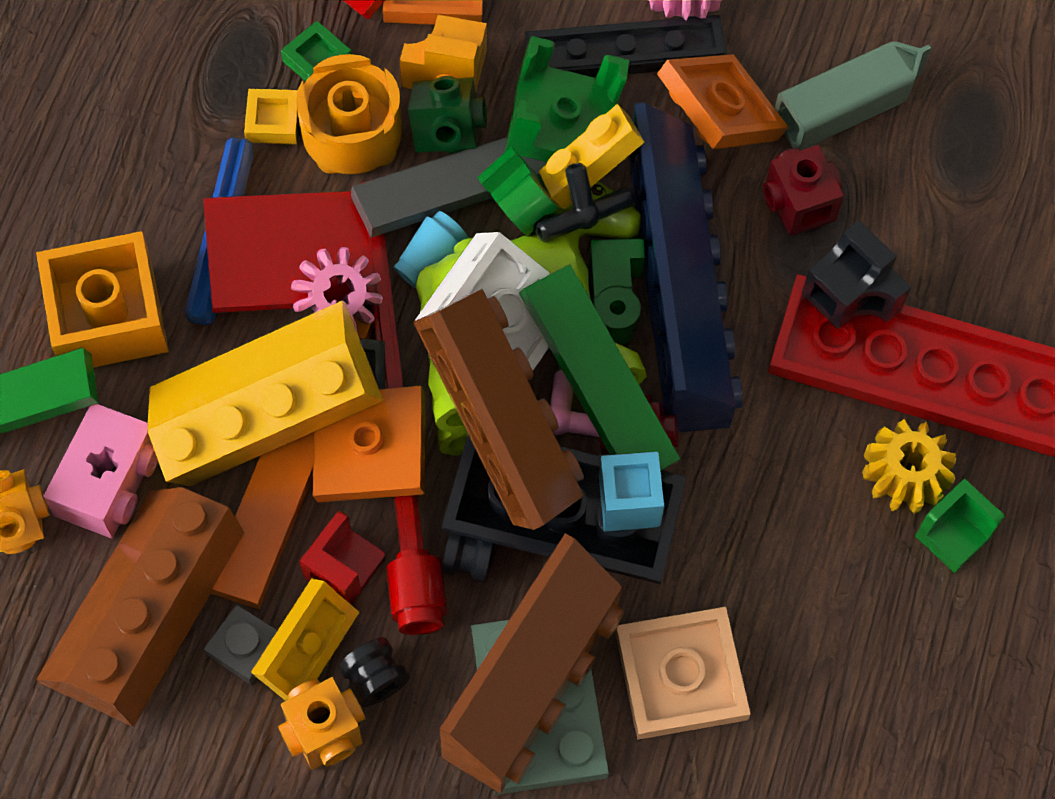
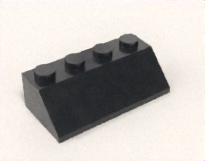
M468 434L442 524V531L547 557L552 555L566 533L576 539L606 571L661 585L687 477L660 471L664 510L659 527L604 532L599 486L601 456L560 446L562 452L567 449L572 452L582 470L584 479L578 482V485L584 496L545 525L532 530L512 524Z

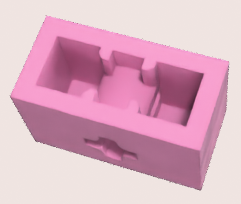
M99 404L91 405L43 495L52 515L113 539L119 525H126L135 511L137 505V494L135 493L143 477H150L158 465V459L147 431L148 423ZM113 467H116L115 472H112ZM100 472L103 473L101 478L98 477Z

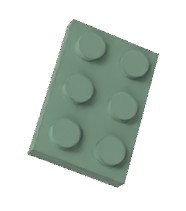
M509 620L471 625L477 670ZM591 669L579 687L572 683L569 684L559 700L566 704V707L558 723L549 735L542 731L539 732L529 748L536 755L527 773L519 784L509 780L501 794L608 779L609 772ZM494 790L495 795L500 794L499 792Z

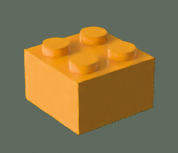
M142 231L36 252L51 347L55 356L84 348L92 354L94 368L169 352L152 259Z

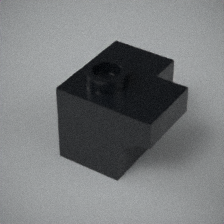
M858 220L843 232L833 249L809 269L802 295L839 330L849 320L859 315H874L885 322L890 321L902 310L911 286L892 269L897 256Z

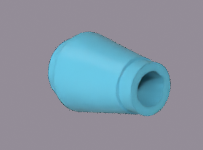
M438 211L432 218L425 217L393 268L404 281L413 288H416L415 285L420 271L426 266L441 261L447 255L453 254L454 246L469 237L452 218L444 212Z

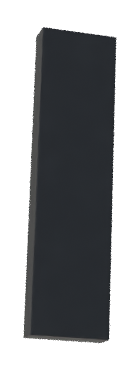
M710 15L702 19L699 17H688L686 21L683 18L525 31L526 49L531 36L551 40L555 43L548 67L589 77L597 76L605 55L628 59V74L659 72L665 62L670 59L727 55L720 15Z

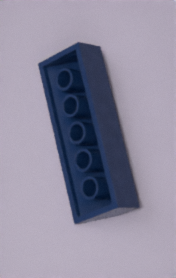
M635 103L633 123L643 138L644 143L628 157L635 208L642 215L639 237L644 241L645 258L643 266L662 403L666 406L667 415H676L678 432L730 428L735 409L742 408V387L739 376L731 377L728 360H734L735 343L732 329H724L721 313L727 312V290L725 282L716 281L714 266L720 265V245L717 235H709L707 220L713 219V200L710 189L702 190L700 178L701 175L706 174L704 145H695L692 125L647 103Z

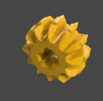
M905 419L897 423L894 432L883 427L875 437L876 443L868 444L864 452L865 460L869 464L865 465L863 469V480L877 482L871 491L873 499L883 497L886 494L892 497L889 503L891 511L898 510L902 501L907 502L913 514L922 510L924 501L935 506L944 497L942 490L950 489L955 481V474L950 469L956 463V453L942 451L947 442L946 434L930 438L927 435L929 431L927 421L920 424L917 431H912ZM908 463L913 464L910 471L905 469Z

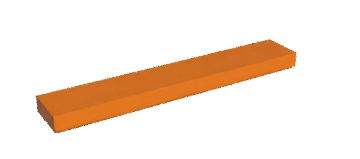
M352 315L357 326L359 338L369 339L374 328L373 321L370 324L361 322L355 315ZM315 432L260 456L235 515L236 520L244 531V535L212 588V595L260 610L313 479Z

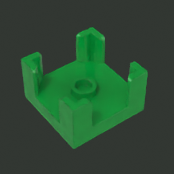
M531 36L518 74L505 152L512 146L520 156L548 162L555 152L566 148L583 134L595 118L606 114L617 105L626 83L629 60L605 55L596 78L548 67L555 43L551 40Z

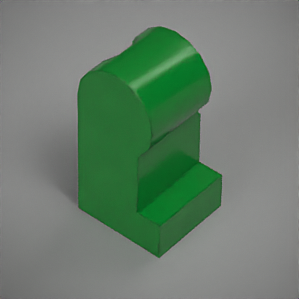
M512 146L477 177L484 188L492 195L497 205L527 237L532 234L535 223L544 215L555 213L560 208L551 198L542 178Z
M643 239L591 240L589 255L591 301L614 342L620 345L625 344L633 339L638 328L641 305L638 297L632 292L631 278L642 277L645 258Z

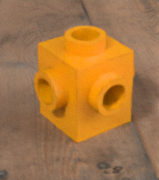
M24 469L14 473L8 470H0V552L4 551L6 554H16L32 547L37 540L43 539L42 518L50 516L49 507L43 498L44 492L41 485L31 487Z
M333 677L321 683L318 679H312L300 684L288 694L289 700L280 704L286 722L279 725L278 729L292 756L295 757L303 752L311 770L322 765L326 767L335 765L348 758L355 752L357 746L363 744L357 723L365 719L364 713L352 690L349 688L340 692ZM330 712V716L325 722L319 724L312 722V720Z

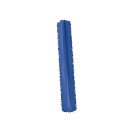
M233 137L226 141L213 198L244 196L254 155L253 145L249 140ZM205 230L185 313L189 322L208 326L214 322L216 313H212Z

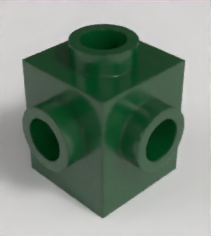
M443 76L433 81L413 82L408 115L416 153L434 151L457 153L465 149H476L479 128L487 127V107L484 97H476L474 79H457L452 76Z

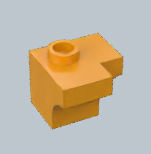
M437 15L434 29L425 40L413 44L404 43L400 57L402 87L412 89L413 82L433 81L439 77L452 76L457 79L473 78L475 91L477 92L487 52V23Z

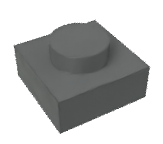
M236 605L203 650L207 657L252 685L257 677L251 671L277 630L239 605Z

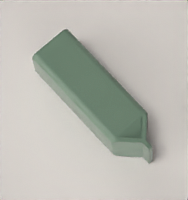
M889 42L778 93L775 110L789 127L784 135L792 147L804 150L906 102L916 77L923 72L931 51L930 45L918 48L900 42Z

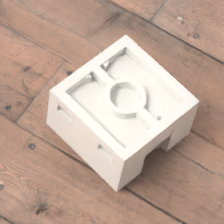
M500 232L476 233L415 321L475 291L483 289L487 298L495 296L499 301L509 324L508 327L503 329L512 350L519 347L523 351L533 371L549 346L519 292L523 288L550 275V273Z

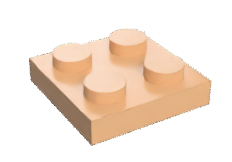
M726 607L617 626L615 635L637 740L747 721L751 715Z

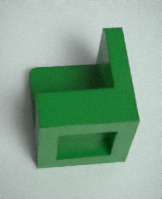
M964 478L926 515L915 537L956 574L992 539L1005 516Z

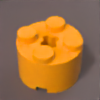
M345 54L333 56L317 64L313 68V74L308 77L304 84L303 81L301 82L296 98L302 140L308 154L317 162L318 167L328 174H360L391 163L396 156V150L402 137L400 93L393 75L386 68L383 71L371 64V59L361 55Z

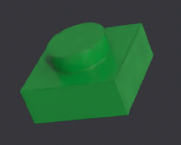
M315 21L281 50L282 61L304 81L313 74V68L321 61L333 56L352 54L350 48L318 21Z

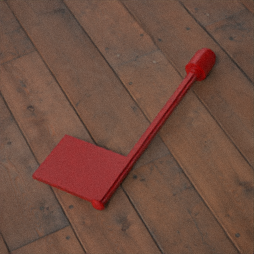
M351 191L203 198L212 313L292 309L294 303L308 298V293L292 290V282L294 280L312 281L302 273L299 268L300 264L306 260L314 264L321 271L317 260V252L325 248L329 252L333 264H336L338 250L341 247H347L350 254L348 266L352 267L354 262L364 255L369 259V262L359 272L361 276L365 278L372 273L380 275L381 280L372 286L366 287V292L378 293L383 297L381 304L371 305V310L374 316L375 340L385 341V389L403 387L385 235L381 234L370 237L351 198ZM329 279L331 287L324 291L325 299L328 303L336 300V303L343 301V297L350 293L347 284L344 282L338 286V279ZM417 495L394 497L400 552L396 555V559L386 566L392 620L398 623L399 632L404 635L430 634L443 628V617L448 612L442 563L438 557L429 555V551L423 548Z

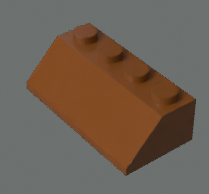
M480 289L414 321L413 323L512 524L535 530L582 498L584 495L578 485V482L584 479L582 470L569 449L562 452L553 434V431L559 429L557 419L544 398L537 401L528 383V380L534 378L532 368L519 347L512 350L503 331L504 328L509 326L508 320L495 296L487 298L483 289Z
M183 487L150 490L36 680L40 684L134 727L244 535V531L230 508Z
M566 533L440 727L442 758L500 794L509 780L519 784L536 755L529 748L540 731L547 735L552 732L566 707V704L559 701L570 683L577 687L581 685L596 658L589 653L599 636L607 640L611 637L625 611L618 606L622 586L576 539Z

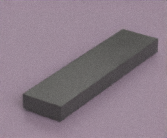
M507 137L477 146L476 149H468L352 186L351 198L370 237L372 238L424 221L426 216L432 218L438 211L448 213L493 198L477 177L505 152ZM521 156L540 176L538 171L547 162Z

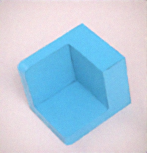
M658 452L601 456L599 486L604 532L659 527L664 510V499Z

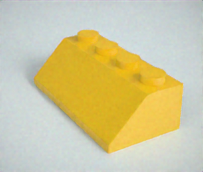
M340 301L151 386L147 431L165 481L190 487L381 403L383 398L346 303Z

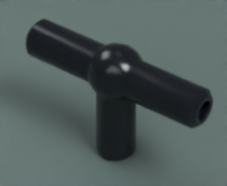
M582 163L570 164L565 169L573 208L537 223L536 232L541 241L549 242L580 228L585 230L591 229L599 220L632 207L634 196L628 188L623 187L593 200L586 166Z

